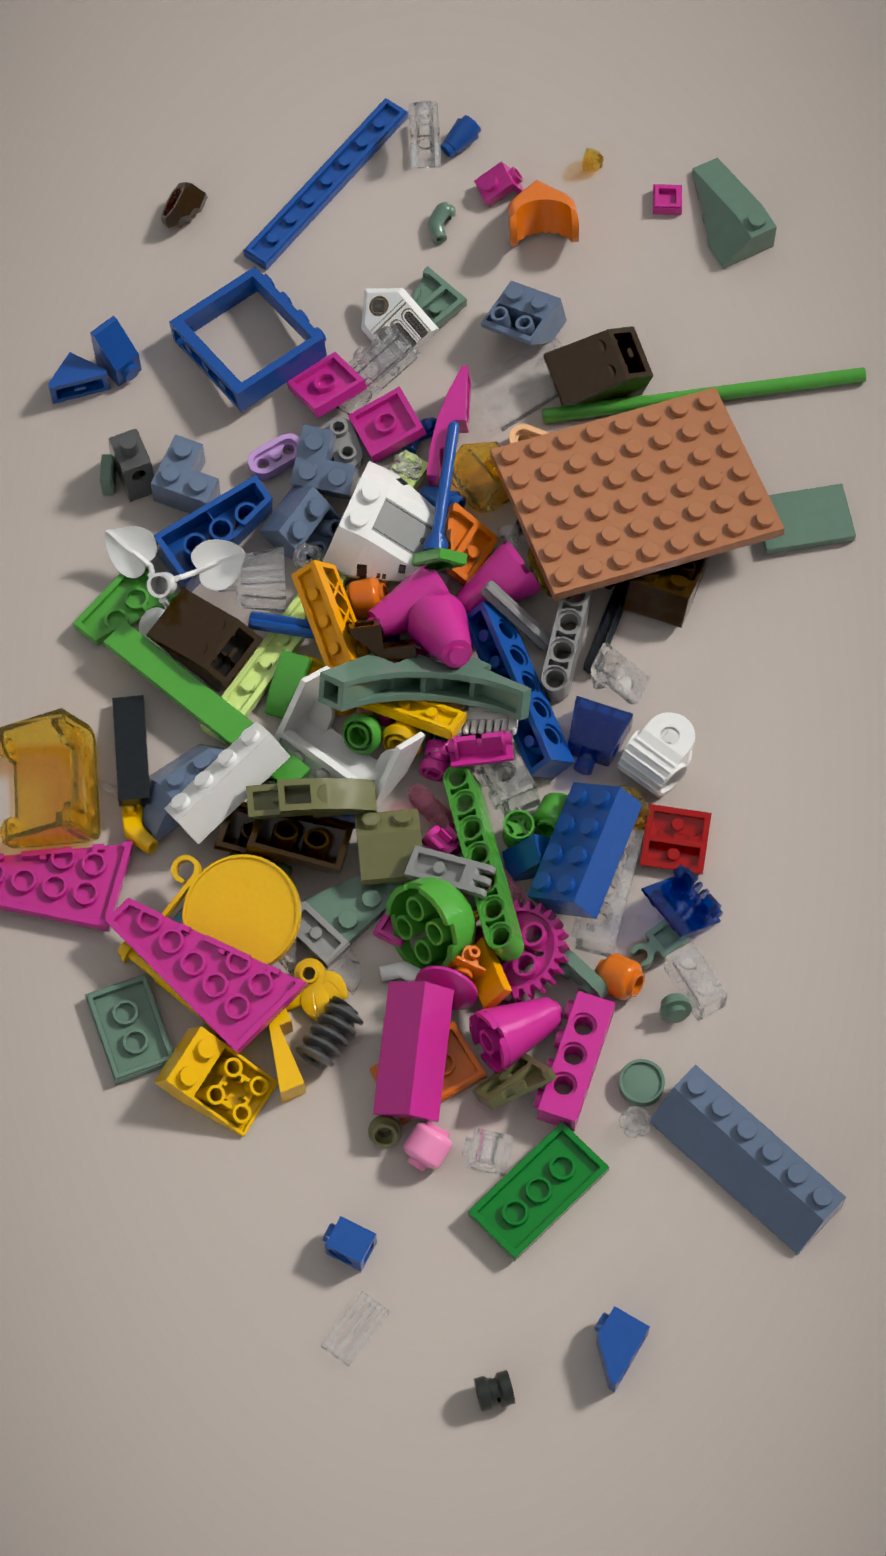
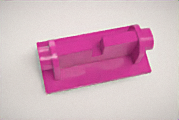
M500 730V732L484 733L482 738L476 739L475 735L453 736V739L447 740L451 768L514 761L511 732L504 733V730Z

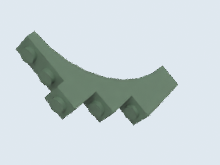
M371 653L320 672L318 701L341 712L358 706L380 702L414 700L474 706L498 712L520 721L529 717L532 689L492 672L491 664L472 656L465 665L451 668L421 654L416 655L417 657L393 663Z

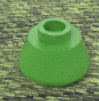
M357 713L345 720L342 726V737L344 743L352 752L359 755H368L378 748L383 728L377 718Z

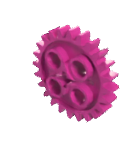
M515 900L513 903L525 951H523L518 959L510 962L504 961L501 965L512 989V992L503 999L506 1003H509L512 996L517 1002H522L524 994H527L532 1000L535 998L534 991L537 989L545 994L546 988L544 984L548 982L556 985V981L552 977L554 973L564 974V971L559 967V963L569 962V959L562 953L570 950V946L564 941L569 937L568 933L562 929L564 924L559 918L556 919L557 916L551 909L546 911L547 909L541 903L535 907L531 900H527L524 907L518 900ZM476 928L478 938L475 940V943L480 938H485L483 929ZM542 934L541 938L537 942L532 943L533 938L536 935ZM534 954H544L542 957L534 956ZM534 964L531 971L524 973L528 965Z

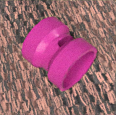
M429 740L424 750L426 758L420 763L419 773L429 780L443 782L444 773L450 765L448 743L442 740Z

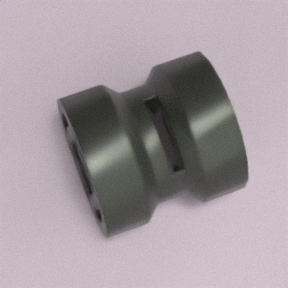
M507 1370L497 1372L494 1378H487L485 1376L474 1378L476 1394L482 1412L492 1410L494 1405H498L500 1402L504 1406L515 1404L514 1392Z

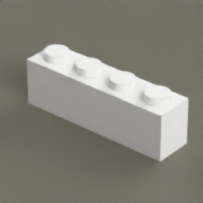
M256 721L245 729L234 743L223 750L215 761L204 771L200 772L181 793L174 796L164 809L199 844L247 799L246 786L261 785L291 756L273 735Z

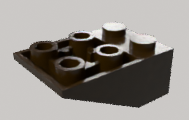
M634 326L607 329L543 355L562 406L641 396L653 378V373Z
M710 557L630 579L623 609L682 628Z
M182 588L146 634L147 637L218 693L227 687L263 640L261 636L242 621L185 588Z

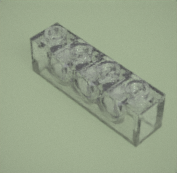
M632 829L621 857L622 862L618 864L610 884L615 891L606 894L599 912L607 920L599 923L591 918H575L571 937L576 938L575 949L605 957L614 954L643 844L644 831Z

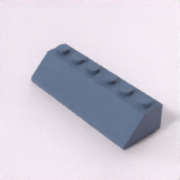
M696 1064L672 1088L649 1120L651 1125L797 1255L837 1214L846 1199V1196Z

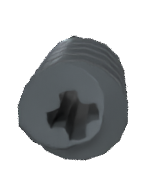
M336 996L332 997L333 1003H327L324 1009L327 1014L321 1013L317 1017L319 1024H312L310 1027L312 1035L305 1034L302 1038L304 1045H297L295 1048L296 1052L305 1061L317 1068H321L322 1065L333 1067L334 1063L329 1058V1055L332 1054L340 1057L342 1053L336 1045L347 1046L349 1044L343 1035L346 1033L355 1036L356 1031L351 1024L355 1023L362 1026L364 1023L359 1017L358 1012L351 1005Z

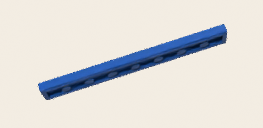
M385 98L243 250L244 257L267 271L408 119V111Z

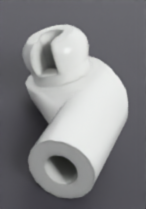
M406 961L379 966L382 981L399 978L406 981H415L417 973L421 970Z

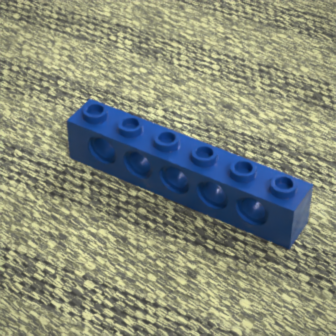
M482 601L467 613L471 641L479 659L491 664L492 672L532 689L529 717L518 721L517 733L513 735V739L530 777L554 779L575 763L517 628L492 604Z

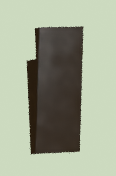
M243 802L222 822L214 849L237 854L255 855L271 861L339 875L344 866L355 824L332 817L314 818L313 815L249 820L247 802Z

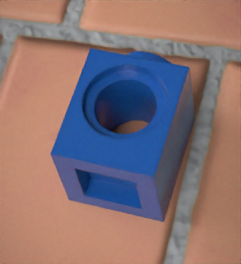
M340 1216L336 1225L331 1223L328 1226L323 1241L326 1242L325 1251L327 1255L362 1272L377 1244L376 1233Z

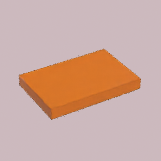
M454 1021L450 1023L441 1103L487 1078L486 1071ZM378 1063L369 1068L375 1081L377 1080ZM398 1118L402 1126L412 1120Z

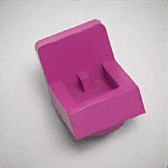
M502 161L474 180L484 203L490 207L510 192L514 191L519 194L524 190L521 185L523 177L515 167L510 168Z

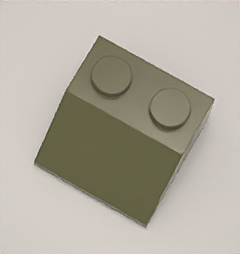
M418 808L355 814L361 884L371 885L412 881L406 878L404 872L415 845L422 847Z

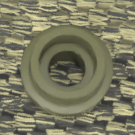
M378 1116L370 1122L368 1135L376 1146L388 1148L400 1139L401 1126L391 1116ZM388 1128L390 1131L382 1132L379 1129Z

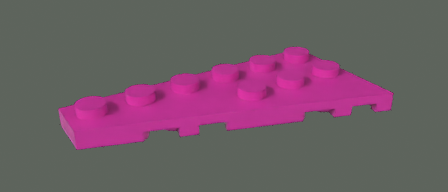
M124 841L119 845L105 846L104 843L93 844L92 847L77 849L62 847L21 851V854L5 856L4 853H0V910L110 932L111 927L105 919L117 908L134 848L133 841Z
M127 898L105 919L107 924L237 1054L308 986L306 981L290 976L272 965H267L232 946L199 933L181 922L178 923L130 898Z

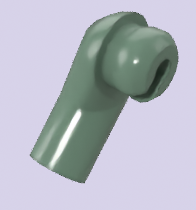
M447 202L438 204L428 219L432 240L435 244H441L447 240L443 224L446 220H452V217L456 214L455 207Z

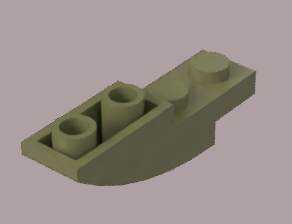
M304 778L277 780V784L246 786L249 820L313 815L314 818L377 812L375 780Z

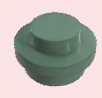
M672 993L662 999L659 1012L664 1021L678 1023L685 1020L691 1014L692 1005L683 994Z

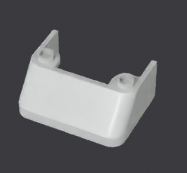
M325 666L300 680L274 738L311 768V773L306 778L375 780L376 804L378 808L408 772L425 734L419 732L395 748L387 749L380 755L378 761L369 754L359 755L352 752L344 743L342 735L330 727L335 718V709L318 701L320 672L330 669V667Z

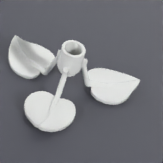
M129 526L105 531L106 549L115 568L126 577L138 578L143 575L146 567H148V592L152 596L159 598V602L164 605L165 610L170 605L166 598L175 592L178 581L199 574L200 581L206 588L215 591L227 589L237 580L245 558L244 550L235 543L227 540L213 539L200 543L192 551L191 560L197 569L176 576L168 572L155 573L154 565L149 561L156 557L158 545L149 530L139 526ZM160 607L151 608L141 617L139 632L172 658L173 656L146 636L165 611Z

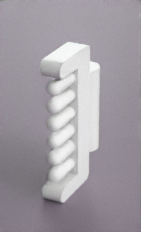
M469 706V711H463L467 713V721L456 736H462V732L464 735H467L470 725V733L473 735L476 734L478 725L479 734L484 733L485 725H487L486 733L492 732L493 725V732H499L501 724V730H504V733H507V730H509L513 736L517 733L519 720L498 712Z

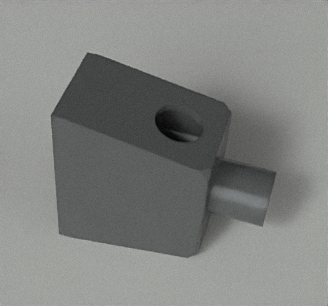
M132 429L110 437L108 439L110 454L114 457L116 470L129 501L132 502L151 495V481L154 477V471L138 430ZM140 471L141 478L133 479L132 475Z

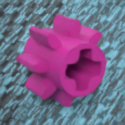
M436 825L422 839L425 848L456 856L461 849L457 844L459 841L457 832L450 825L445 829Z

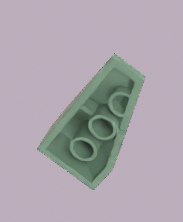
M718 157L692 168L696 192L702 209V219L706 227L708 246L723 269L774 247L777 226L763 205Z

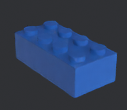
M573 782L527 897L537 904H543L547 911L551 909L555 914L597 919L642 803L620 786Z

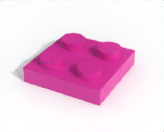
M336 352L318 361L287 382L288 389L317 418L367 389L365 379Z
M400 386L348 415L374 463L427 434Z

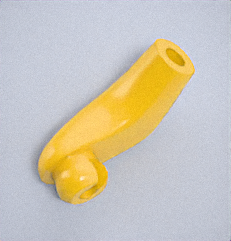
M142 804L123 806L122 819L125 838L127 841H133L134 846L144 852L152 854L158 847V841L143 826Z

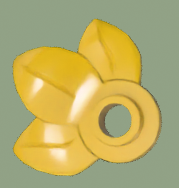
M306 958L296 965L294 977L306 981L308 986L286 1008L291 1010L302 1006L309 1017L318 1021L317 1017L321 1013L326 1014L324 1008L327 1003H330V999L333 996L339 997L342 1000L347 999L348 989L343 978L338 973L326 970L324 965L317 959ZM313 968L315 970L314 978L310 980L305 979V970Z

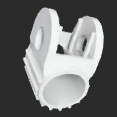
M673 712L661 713L653 717L642 731L637 730L633 734L620 757L617 768L658 798L668 793L683 779L689 769L692 748L695 742L693 725L686 717Z

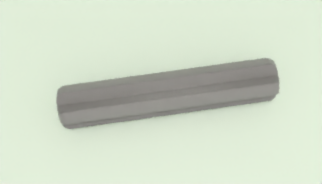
M494 581L487 582L481 589V595L541 651H546L551 634Z

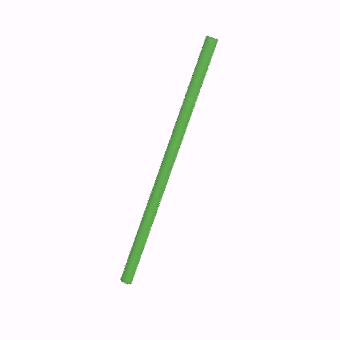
M864 367L714 387H716L722 400L866 382V371ZM714 387L543 408L542 417L544 423L614 415Z

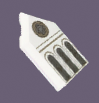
M367 288L364 290L361 330L398 371L440 329L404 288Z

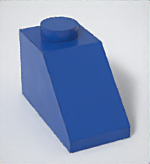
M113 315L90 332L96 364L105 368L107 375L118 386H121L126 381L133 380L139 371L142 370L139 353L117 318Z
M615 1306L610 1314L605 1312L602 1314L594 1329L599 1332L596 1345L608 1388L613 1392L618 1388L648 1336L650 1326Z

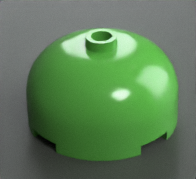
M422 877L398 886L390 894L386 906V915L391 916L394 930L392 935H394V938L395 936L397 938L400 936L406 940L401 947L394 945L404 961L420 969L428 966L446 967L457 955L461 956L462 950L466 946H473L475 944L477 929L473 909L465 895L449 882L435 877ZM426 932V937L415 942L413 950L410 939Z

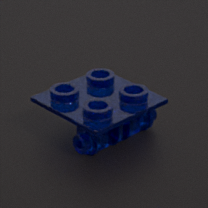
M680 865L673 871L674 877L641 889L651 905L660 912L672 930L681 938L721 922L719 917L723 914L720 909L722 905L717 902L711 893L709 894L710 891L707 888L700 891L703 883L701 881L696 883L698 878L689 867L685 868L683 865Z

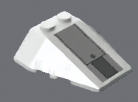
M369 461L322 562L336 565L338 573L349 578L375 577L380 582H388V580L402 582L418 568L412 564L413 554L423 551L424 540L432 533L435 507L397 473ZM446 518V522H445L444 536H445V532H446L447 518ZM444 570L436 571L445 585H447L451 575Z

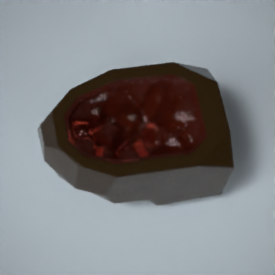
M179 183L170 194L164 206L161 220L168 228H181L187 221H192L202 211L208 198L206 193L192 183Z

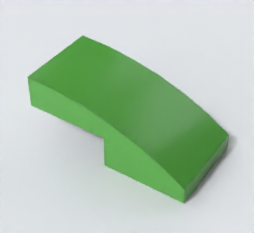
M282 650L268 693L265 709L267 715L283 719L300 680L310 673L314 663L310 657Z

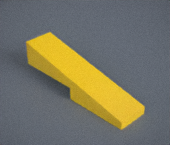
M286 1008L269 1024L282 1103L306 1093L304 1080L284 1037L285 1034L293 1032L292 1021Z

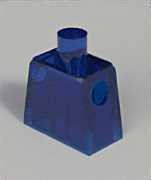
M577 696L568 747L572 756L577 757L574 770L583 775H591L595 763L610 766L631 731L633 713Z

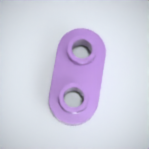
M291 433L282 434L253 450L248 456L250 474L252 476L257 475L260 480H266L293 466L300 438ZM287 450L293 451V453L289 455L285 454L284 452ZM262 464L268 466L267 468H259Z

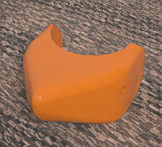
M538 180L534 181L515 196L508 205L510 247H517L519 240H523L526 235L531 236L533 233L539 234L541 232L545 234L548 232L553 234L559 233L562 237H568L571 242H579V219L574 201L567 194Z

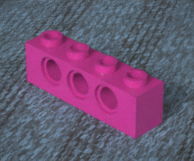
M581 991L577 992L575 1001L569 999L563 1017L568 1019L565 1030H558L553 1046L558 1049L555 1060L549 1058L547 1066L552 1068L557 1078L546 1084L545 1089L539 1088L534 1100L533 1107L538 1108V1120L557 1126L563 1122L572 1131H575L614 1015L615 1002ZM585 1025L592 1032L588 1035H580L575 1031V1028ZM577 1055L582 1061L579 1064L571 1065L565 1061V1057ZM559 1084H566L572 1091L569 1094L562 1095L557 1093L554 1088Z

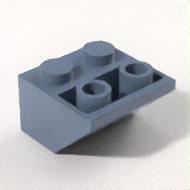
M510 281L480 324L485 329L529 345L552 342L567 319L561 298Z
M293 486L259 532L278 552L305 566L312 560L323 561L342 517L314 486Z

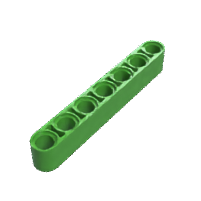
M450 766L444 773L443 782L463 858L489 864L496 868L494 876L481 874L492 880L490 887L492 886L491 889L477 885V887L487 891L486 898L474 897L484 937L488 946L503 961H514L522 955L524 941L482 787L467 766L451 768Z

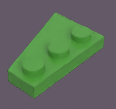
M146 569L143 575L138 578H129L120 573L73 622L74 629L98 646L124 621L134 626L140 622L141 617L149 609L154 607L164 609L165 607L159 602V598L152 596L148 592L149 570ZM176 590L172 595L167 596L166 599L169 604L178 595L179 592Z

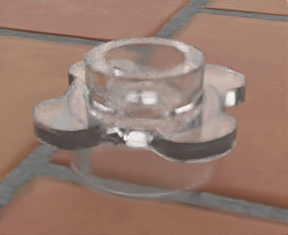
M403 451L394 456L395 464L391 466L394 473L405 479H419L420 474L418 471L422 468V462L416 454Z

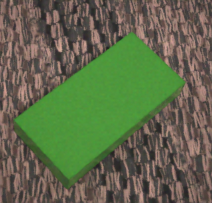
M440 547L414 553L412 564L417 567L427 564V569L443 571L466 565L468 554Z

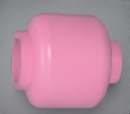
M429 1120L426 1124H416L403 1146L405 1153L410 1156L407 1162L423 1172L427 1167L438 1169L452 1148V1142L448 1138L451 1133Z

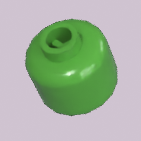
M549 793L541 800L533 814L534 825L541 836L551 838L568 797L567 794Z

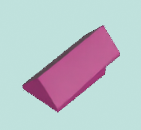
M427 981L388 983L373 1115L439 1122L454 995L453 989Z

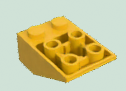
M202 1026L189 1028L154 1081L157 1086L178 1101L242 1137L245 1136L278 1083Z

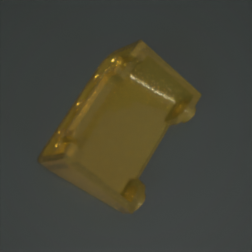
M63 708L0 727V755L13 764L15 817L4 819L0 829L2 843L10 848L18 849L86 843L97 840L101 835L97 742L92 728Z

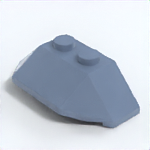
M198 744L149 776L151 803L142 804L143 826L156 840L179 827V824L164 808L200 772L204 771L215 761L218 755L226 748Z

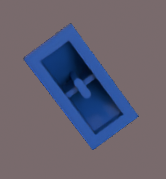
M69 352L48 383L53 404L110 390L105 368Z
M533 834L502 851L508 883L534 879L550 841L549 837Z

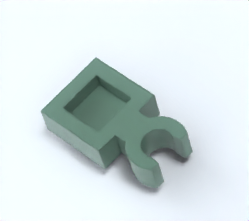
M669 915L644 933L649 942L634 945L630 953L633 958L639 953L647 954L646 960L640 963L642 970H647L654 964L656 956L660 955L666 961L688 945L690 939L673 917Z

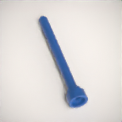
M451 421L448 424L432 533L424 540L423 551L440 547L448 549L444 529L460 425L456 421Z

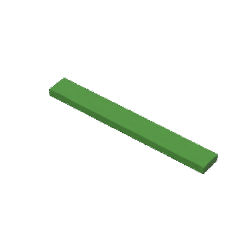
M126 621L104 640V646L227 745L230 746L245 729L254 724ZM283 747L291 757L269 778L276 784L277 780L306 778L311 773V768Z

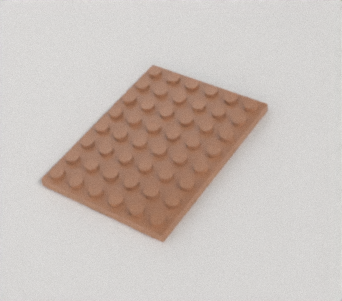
M716 387L490 449L491 460L554 601L784 535L785 528Z

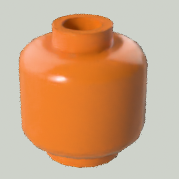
M370 577L352 581L348 584L346 594L356 619H368V611L388 594L384 582L380 583L377 578Z
M619 953L611 954L605 960H600L595 969V973L607 984L608 995L619 1000H628L631 997H636L645 982V974L642 973L641 965L637 961Z

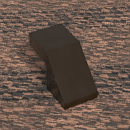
M380 619L349 623L350 635L379 657L388 661L417 657L413 639L383 643Z

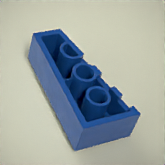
M254 475L153 535L158 545L157 555L173 576L197 569L191 560V553L196 546L204 541L213 539L227 540L239 546L272 513L273 498L257 475ZM199 574L177 582L181 590L185 588L190 592L201 583Z

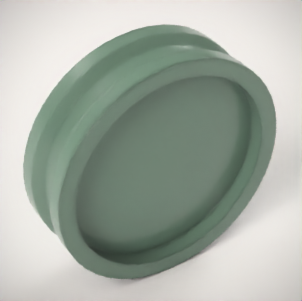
M637 1059L629 1062L624 1066L619 1076L618 1086L620 1094L628 1103L634 1106L646 1107L656 1103L664 1091L665 1077L663 1071L650 1060Z

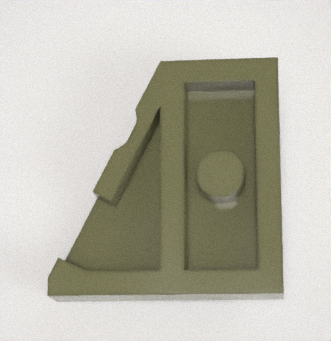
M525 1054L508 1069L495 1072L472 1092L479 1102L494 1110L554 1081L557 1077L551 1067Z

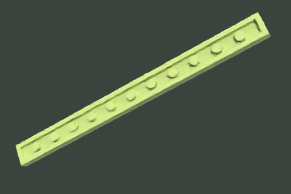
M404 450L390 471L397 473L416 490L427 475L428 462ZM339 573L343 586H345L350 578ZM298 594L282 616L307 619ZM269 632L221 697L244 716L248 717L270 688L282 650L295 653L306 638ZM200 724L201 731L227 745L204 725Z

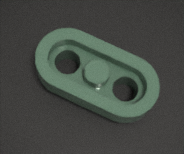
M571 950L562 952L569 959V962L559 963V967L564 971V974L561 976L566 980L571 978L579 986V991L604 999L608 995L607 984L574 952Z

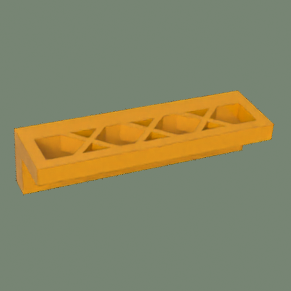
M312 560L291 574L325 666L333 668L368 655V648L349 634V623L357 622L336 565Z

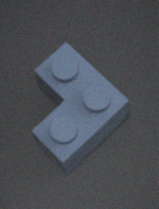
M303 424L290 484L292 486H314L320 494L350 500L356 489L359 470L356 465L331 461L337 437L333 430Z
M175 434L151 481L155 502L190 514L221 495L219 479L201 472L206 462L202 443Z

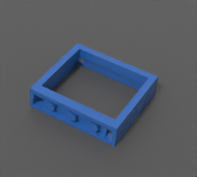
M256 267L248 270L169 321L173 340L240 412L327 356L325 347L327 339L323 331L319 327L314 328L309 323L306 314L301 309L297 310L292 305L288 295L283 291L280 293L275 288L272 279L267 274L263 275ZM258 292L305 341L241 382L195 334V331Z

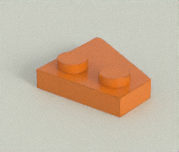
M456 502L448 507L445 536L449 550L468 554L467 563L462 567L444 571L464 586L484 564L499 540L497 535Z

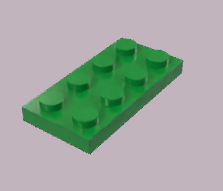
M561 1122L468 1211V1216L516 1261L609 1171V1166L566 1124Z

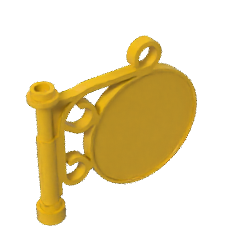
M238 854L219 859L202 871L201 864L190 855H182L174 860L171 867L172 876L184 886L162 912L164 916L169 918L185 897L182 913L183 924L199 933L215 938L251 955L252 958L267 965L276 963L291 948L300 928L301 902L294 883L276 864L259 856ZM185 862H192L194 864V872L186 881L180 877L179 868ZM125 941L121 944L117 953L120 955L122 962L133 961L154 978L158 985L202 1019ZM204 1021V1024L207 1026V1031L212 1033L217 1038H220V1036Z

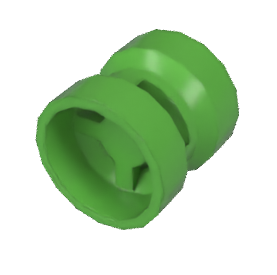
M513 810L505 816L503 821V841L508 848L534 834L535 825L532 815L524 810Z

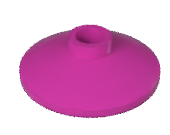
M428 966L421 969L416 975L415 981H427L453 989L452 1010L471 1008L477 1001L478 990L474 983L464 974L454 969L443 966Z

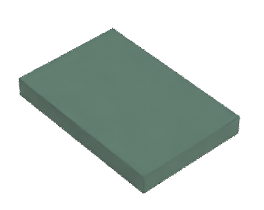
M842 483L769 495L785 530L783 536L763 541L766 555L855 541L856 533Z
M146 973L85 994L116 1085L163 1069L174 1050Z

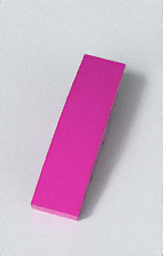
M462 366L447 392L436 421L427 467L428 482L433 487H439L448 424L451 421H456L460 425L459 433H469L472 379L468 366Z

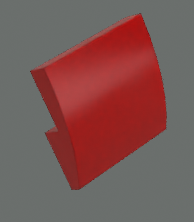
M649 804L640 865L703 875L712 813Z

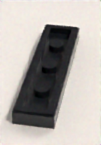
M144 696L112 698L119 807L150 804Z

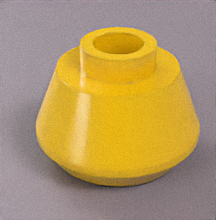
M396 721L383 730L382 742L386 750L395 748L422 731L419 728ZM421 744V746H420V748H419V750H418V752H417V754H416L415 757H417V756L420 754L421 749H422V744Z

